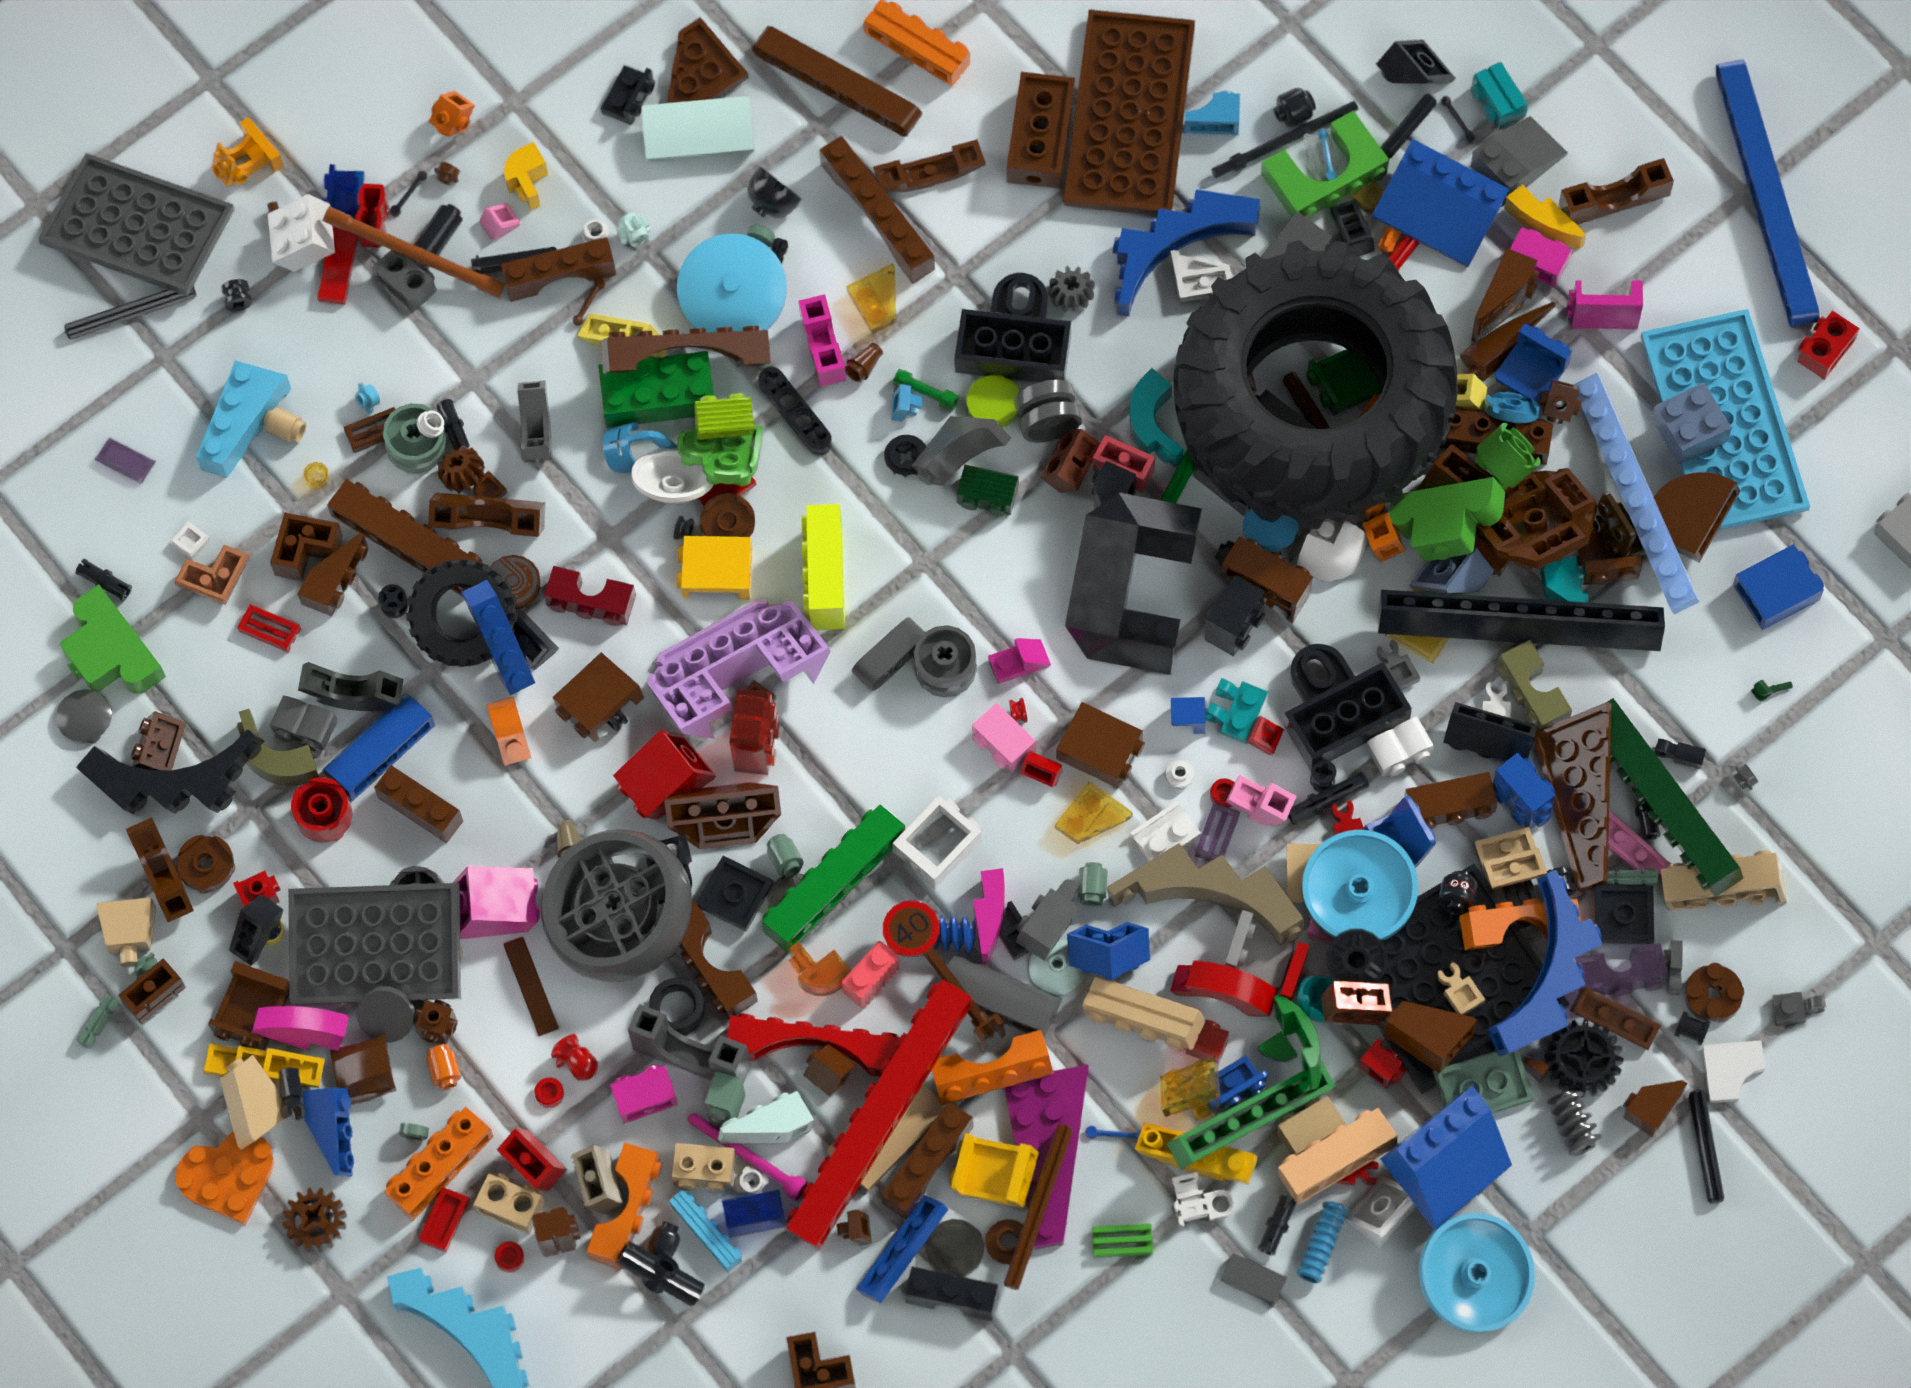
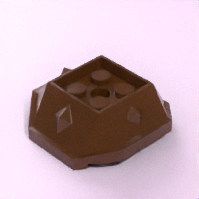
M1569 468L1558 469L1557 472L1537 471L1530 473L1516 487H1508L1504 490L1503 514L1498 522L1490 526H1483L1480 523L1476 525L1478 533L1499 558L1512 561L1526 571L1532 568L1540 569L1554 561L1561 562L1564 556L1588 545L1597 511V504L1595 498Z

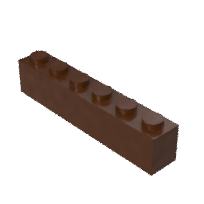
M346 479L327 504L332 517L356 532L364 534L369 540L423 573L428 569L434 568L439 563L451 560L465 559L483 562L477 554L471 551L466 553L461 550L460 546L451 538L446 537V539L438 536L436 530L428 527V524L424 523L421 525L414 521V517L407 511L401 509L399 512L391 507L392 504L386 498L373 496L369 493L368 488L359 482L354 484ZM459 586L450 590L463 597L461 592L470 587Z

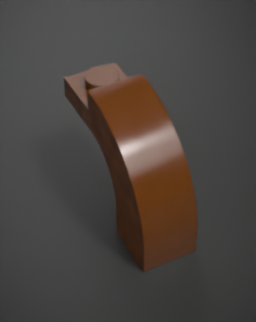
M151 817L127 828V834L167 922L193 912L192 904L153 818Z

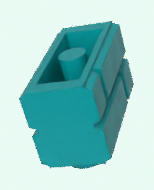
M1498 62L1488 69L1475 73L1470 90L1476 101L1481 100L1485 106L1484 113L1489 122L1494 121L1496 126L1501 129L1527 115L1528 103L1502 62Z

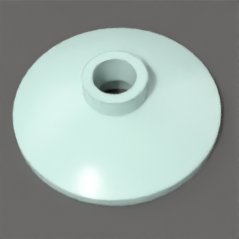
M1065 940L1058 941L1045 961L1033 953L1029 961V974L1035 986L1052 995L1071 993L1081 985L1086 975L1081 969L1069 966L1068 945ZM1055 960H1060L1063 965L1060 968H1055L1052 963Z

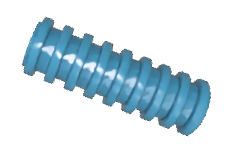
M1333 1201L1323 1202L1322 1207L1324 1210H1320L1319 1215L1321 1218H1318L1316 1221L1318 1226L1313 1228L1314 1235L1310 1236L1311 1243H1308L1306 1247L1308 1251L1303 1254L1305 1260L1300 1262L1302 1268L1297 1270L1300 1278L1311 1283H1321V1275L1325 1274L1326 1271L1324 1266H1328L1329 1263L1327 1258H1330L1332 1255L1330 1250L1335 1248L1334 1241L1338 1240L1337 1233L1341 1232L1342 1229L1340 1224H1344L1345 1221L1343 1216L1348 1214V1210L1343 1205Z

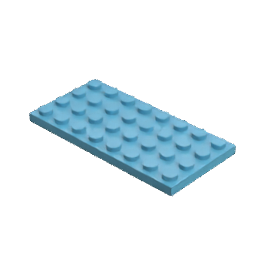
M1744 309L1641 332L1640 338L1660 403L1699 384L1705 383L1732 428L1728 442L1679 464L1682 475L1708 472L1724 476L1737 483L1741 492L1719 530L1809 511L1810 503L1749 310Z

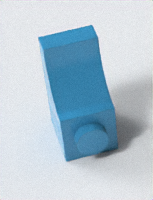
M1231 91L1213 93V98L1204 107L1194 111H1185L1184 134L1239 135L1240 93H1233Z

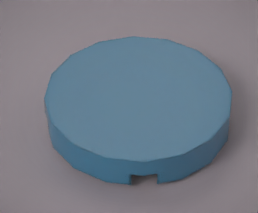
M1497 392L1493 395V398L1490 395L1487 396L1484 411L1488 415L1514 423L1533 422L1538 419L1540 405L1536 400L1532 399V402L1526 401V397L1522 394L1511 392Z
M1251 509L1246 513L1243 520V536L1245 539L1255 540L1262 549L1268 552H1279L1283 550V547L1288 545L1290 547L1295 542L1298 536V522L1285 515H1282L1274 523L1261 520Z

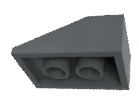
M1529 116L1494 134L1476 148L1472 153L1470 167L1483 176L1508 188L1507 197L1522 184L1527 188L1563 159L1568 152Z

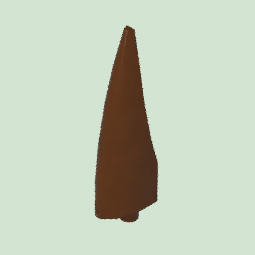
M1551 302L1520 315L1496 328L1468 347L1459 355L1468 368L1463 374H1475L1484 382L1500 368L1517 344L1518 334L1524 324L1531 327L1536 326L1556 306V303Z

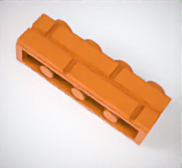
M880 0L863 22L866 35L950 86L955 85L961 74L970 65V52L961 42L953 43L948 40L941 30L937 28L932 30L925 26L923 20L918 16L912 15L910 17L905 14L902 8L895 2L887 3L884 0Z

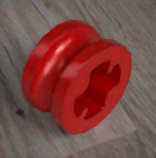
M1019 698L1018 702L1009 700L1011 717L1017 723L1018 721L1027 723L1024 699Z

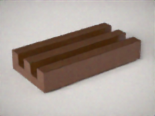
M395 407L343 427L353 453L384 442L382 432L384 424L373 426L354 436L352 432L387 419L390 413L396 410Z

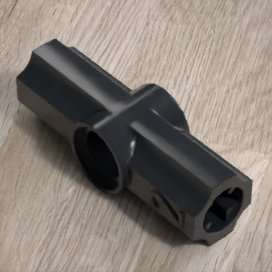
M631 1241L625 1243L616 1259L617 1265L642 1278L643 1284L650 1291L659 1294L665 1291L689 1306H694L704 1290L705 1284L680 1270L678 1263L672 1257L666 1254L656 1256Z

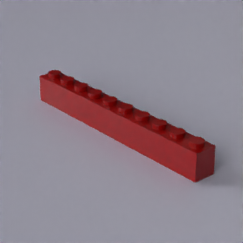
M941 979L939 984L934 983L926 996L928 1002L923 1009L919 1008L915 1012L911 1020L913 1026L908 1034L903 1033L898 1039L895 1046L898 1050L892 1059L888 1057L880 1069V1073H882L877 1083L873 1082L868 1087L864 1095L866 1098L865 1103L861 1109L857 1107L853 1111L849 1119L850 1127L846 1133L841 1132L833 1144V1147L836 1149L830 1159L826 1157L820 1164L817 1171L820 1175L815 1183L810 1182L802 1194L803 1202L799 1208L794 1207L787 1217L786 1222L789 1224L786 1229L818 1250L821 1249L974 1003L972 996Z

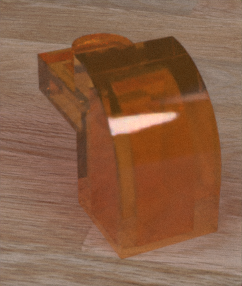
M799 941L789 948L791 956L789 962L794 970L800 974L797 977L798 984L805 992L815 996H827L842 989L841 982L851 970L835 950L815 963Z

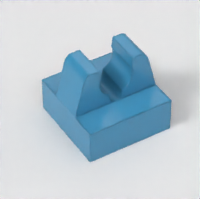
M900 384L894 392L891 420L902 422L907 414L917 415L918 409L922 408V397L911 394V386Z

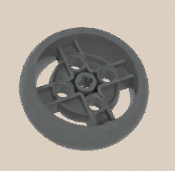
M625 829L598 832L571 846L558 859L550 871L541 899L543 929L553 951L566 966L576 973L603 982L633 980L660 967L674 954L684 939L692 913V892L689 878L674 852L660 840L650 835ZM623 854H639L650 858L655 864L642 871L631 865L614 863L612 857ZM586 876V878L583 880L576 893L574 909L569 912V906L574 891L577 888L580 881L582 880V878ZM610 877L608 883L601 887L603 879ZM646 887L645 892L637 897L639 889ZM665 899V904L660 920L657 923L655 929L648 936L647 934L653 927L658 915L659 902ZM596 914L594 922L588 925L589 918ZM632 924L631 931L624 935L625 928ZM591 940L601 946L619 948L621 955L609 958H595L584 954L578 947Z

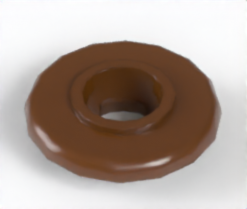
M1005 1219L998 1221L990 1227L986 1234L985 1245L987 1252L995 1261L1010 1265L1016 1246L1010 1249L1004 1248L1000 1244V1239L1006 1234H1012L1017 1238L1018 1242L1024 1224L1017 1220Z

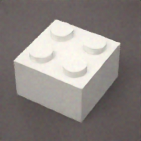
M307 194L267 214L272 263L296 272L335 253L332 225L322 221L328 206H330L329 203Z

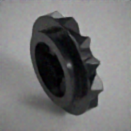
M900 435L893 438L887 444L884 451L886 467L894 475L899 474L905 478L913 474L917 476L918 472L912 467V464L926 448L925 443L913 435ZM912 449L911 458L913 460L907 459L901 464L902 458L900 454H907Z

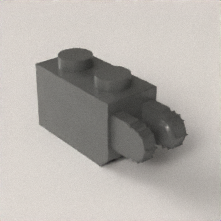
M1065 880L1056 891L1051 888L1045 897L1040 894L1031 908L1034 910L1031 917L1029 918L1025 915L1016 929L1020 932L1016 943L1044 961L1070 926L1072 918L1077 912L1075 903L1072 902L1078 890L1075 880Z

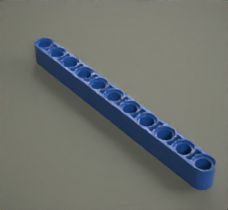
M1744 59L1716 64L1717 82L1788 323L1791 328L1817 323L1820 319L1818 304Z

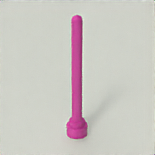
M696 1113L688 1116V1122L720 1143L718 1140L720 1129ZM720 1143L726 1148H734L736 1155L783 1186L782 1189L786 1191L785 1195L794 1201H798L809 1184L808 1181L799 1175L796 1177L794 1175L788 1176L741 1143Z

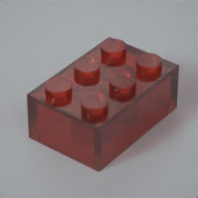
M737 688L729 739L735 772L768 775L769 767L775 766L776 749H774L775 739H779L780 723H778L779 714L776 712L777 702L772 701L771 692Z

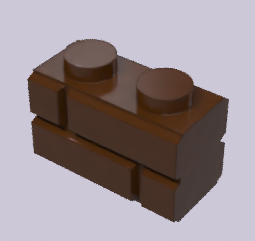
M162 958L118 996L136 1020L143 1024L171 1001L174 995H178L183 991L186 986L180 976Z
M564 1207L552 1209L550 1213L544 1211L533 1214L532 1222L542 1255L548 1257L557 1255L559 1251L565 1253L576 1249L575 1240H579L581 1237L574 1214L568 1215Z

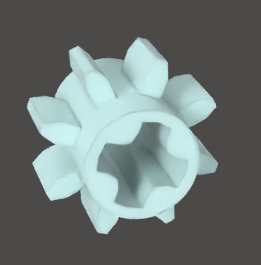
M629 213L619 220V227L616 231L623 245L629 242L632 247H637L648 240V232L651 229L644 215L638 218L635 213Z

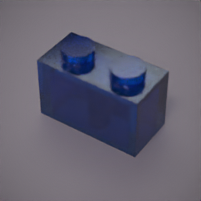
M780 1189L722 1201L729 1238L787 1227Z

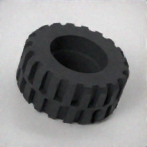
M457 559L439 563L422 574L423 577L416 581L412 587L413 593L408 597L407 601L409 612L406 613V619L411 627L409 632L411 637L416 639V645L421 651H425L428 657L434 661L442 662L448 666H474L489 661L492 658L481 632L466 640L455 639L444 633L437 622L436 608L438 601L448 590L459 586L471 588L487 580L497 594L514 633V623L517 622L518 615L515 612L516 598L511 593L512 588L509 583L504 581L501 577L502 575L497 570H493L488 567L489 565L482 562Z

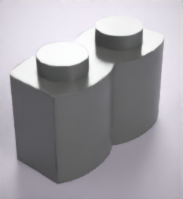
M283 695L270 723V727L275 733L274 736L282 741L290 742L292 739L300 741L301 746L309 745L311 751H316L317 748L325 750L338 719L335 713L327 709Z

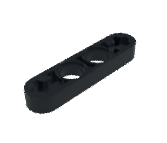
M776 367L764 368L759 374V385L763 393L809 451L815 455L828 453L832 447V437L825 425L781 370ZM767 377L776 378V384L779 388L777 392L771 382L767 383ZM785 395H791L795 398V402L791 406H783L779 401ZM801 415L811 418L810 424L805 427L797 425L795 421ZM814 429L819 439L824 438V445L815 444L814 436L811 433Z

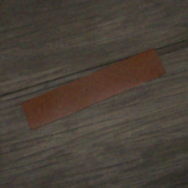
M524 937L504 943V948L538 1035L541 1036L558 1029V1024Z

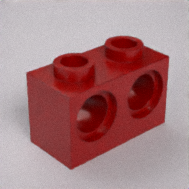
M1833 310L1827 318L1822 316L1813 328L1816 332L1811 338L1806 336L1797 349L1800 351L1797 362L1824 380L1856 341L1860 330L1859 327ZM1836 331L1840 336H1832L1828 332ZM1813 351H1820L1824 356H1816L1813 354Z

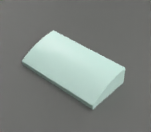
M749 96L642 106L646 160L754 151Z

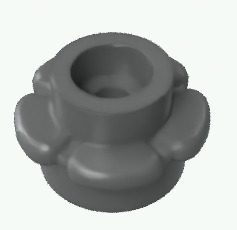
M1746 763L1740 768L1736 766L1737 773L1733 775L1742 789L1748 787L1750 790H1753L1752 786L1759 781Z

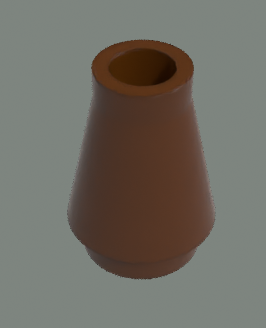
M871 343L868 347L847 360V365L845 366L846 374L855 382L867 380L879 358L883 355V350L876 343Z

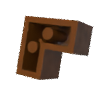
M284 513L270 561L274 575L302 581L309 556L325 559L340 548L343 534L339 523Z
M816 1332L786 1337L795 1388H856L850 1355L821 1360Z

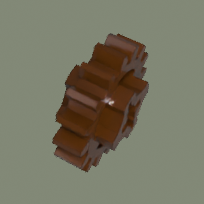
M311 1187L307 1189L306 1196L297 1192L299 1200L296 1202L289 1200L288 1204L291 1210L283 1211L284 1217L289 1219L282 1222L284 1229L289 1230L286 1233L288 1239L295 1238L294 1244L297 1248L304 1243L307 1252L311 1251L312 1246H316L318 1251L322 1252V1245L325 1243L332 1248L333 1243L331 1240L333 1238L341 1240L342 1238L338 1230L346 1229L347 1227L345 1222L341 1220L347 1217L346 1211L340 1210L344 1206L341 1200L335 1201L336 1196L332 1191L325 1196V1191L321 1187L317 1194L313 1193ZM331 1209L334 1214L333 1224L328 1220ZM297 1216H299L302 1221V1223L299 1225V1230H297L296 1227ZM319 1217L320 1221L318 1223L316 1221L310 1222V1218Z

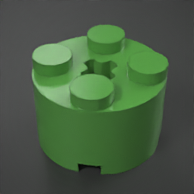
M1502 423L1477 446L1478 455L1475 457L1477 464L1484 470L1488 469L1504 490L1508 487H1516L1540 465L1539 457L1534 460L1531 454L1535 449L1530 442L1514 427L1511 430H1507L1506 426L1508 424Z

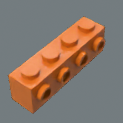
M466 1106L461 1111H455L447 1120L448 1125L440 1133L435 1132L427 1141V1147L420 1154L415 1153L408 1160L407 1168L400 1175L395 1174L386 1184L387 1189L384 1192L387 1198L412 1221L439 1195L441 1188L446 1187L494 1137L491 1128Z

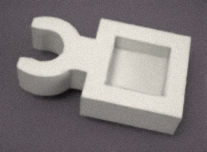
M1487 683L1485 695L1490 701H1482V710L1511 718V702L1503 701L1508 690L1506 683H1502L1500 693H1494L1491 690V683Z

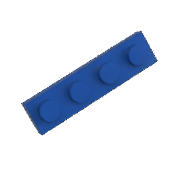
M926 1195L921 1198L856 1288L861 1295L880 1304L949 1210L942 1202Z

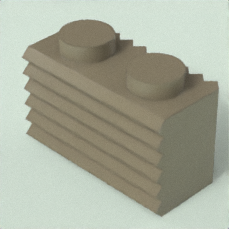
M596 1144L573 1153L571 1156L574 1159L572 1163L575 1164L574 1169L577 1170L575 1174L578 1175L577 1179L580 1180L578 1184L581 1185L580 1190H582L581 1195L584 1196V1206L601 1214L623 1206L624 1201L610 1151L605 1150V1148L602 1149V1147Z

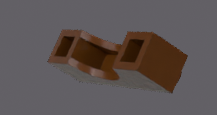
M1662 158L1639 165L1631 174L1611 184L1593 186L1588 182L1561 189L1558 205L1578 225L1671 196L1674 180L1665 159Z
M607 237L501 264L511 302L536 296L543 287L560 279L579 277L592 282L599 277L607 278L616 275L615 264Z
M435 492L429 500L428 527L459 529L481 526L508 531L511 535L539 537L544 530L546 502Z
M694 901L692 902V913L687 932L679 945L683 951L680 953V956L688 968L693 966L698 973L695 978L702 990L706 991L708 989L714 997L711 999V1002L719 1014L724 1012L727 1018L730 1019V1016H736L758 1002L757 994L741 970L723 971L713 967L703 955L704 946L712 931L710 923Z
M948 1101L883 1192V1205L904 1219H907L925 1195L928 1185L942 1163L952 1152L957 1150L960 1140L964 1139L965 1133H970L974 1127L973 1117Z

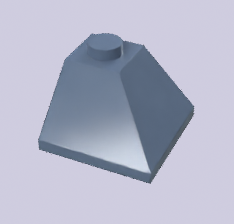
M1474 548L1471 554L1449 557L1445 560L1427 561L1409 586L1412 589L1448 594L1479 592L1487 584L1494 570L1480 551Z

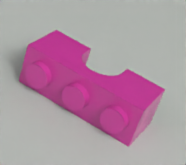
M825 294L799 300L800 317L819 387L846 381L845 365L839 343L836 342Z

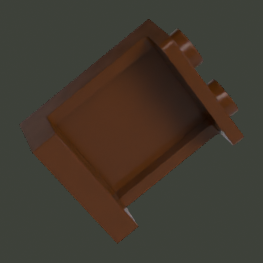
M601 652L552 698L557 707L555 709L556 714L564 722L570 720L574 724L575 731L582 738L585 739L588 736L593 742H596L599 739L597 731L630 700L635 705L639 704L644 699V695L640 686Z
M234 961L230 971L233 978L215 1019H210L208 1025L211 1031L214 1032L213 1035L221 1040L229 1041L231 1038L240 1041L239 1044L241 1046L266 1050L270 1038L252 1033L258 1008L285 1006L289 997V981L280 976Z

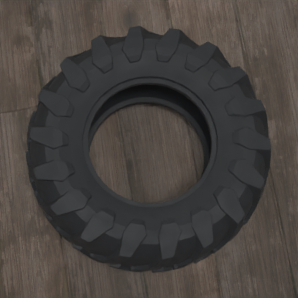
M1299 240L1289 242L1285 254L1264 259L1256 252L1245 258L1246 269L1231 279L1223 280L1217 277L1211 285L1213 295L1206 301L1204 306H1200L1198 310L1191 313L1186 322L1188 328L1183 335L1182 344L1178 347L1175 363L1177 368H1174L1173 376L1174 403L1181 432L1194 463L1201 472H1207L1222 497L1232 503L1243 500L1261 520L1272 523L1282 515L1295 519L1306 529H1320L1324 519L1336 517L1344 518L1354 525L1364 521L1365 511L1377 504L1390 502L1395 506L1403 499L1402 489L1422 475H1427L1434 466L1432 460L1436 457L1440 445H1444L1455 414L1458 373L1451 335L1442 314L1436 313L1425 287L1416 279L1405 281L1389 258L1378 254L1369 260L1362 259L1345 242L1334 241L1327 251H1312ZM1322 341L1342 346L1364 360L1378 379L1382 393L1365 414L1350 423L1329 429H1307L1288 424L1272 415L1258 401L1248 380L1258 364L1277 349L1297 342Z

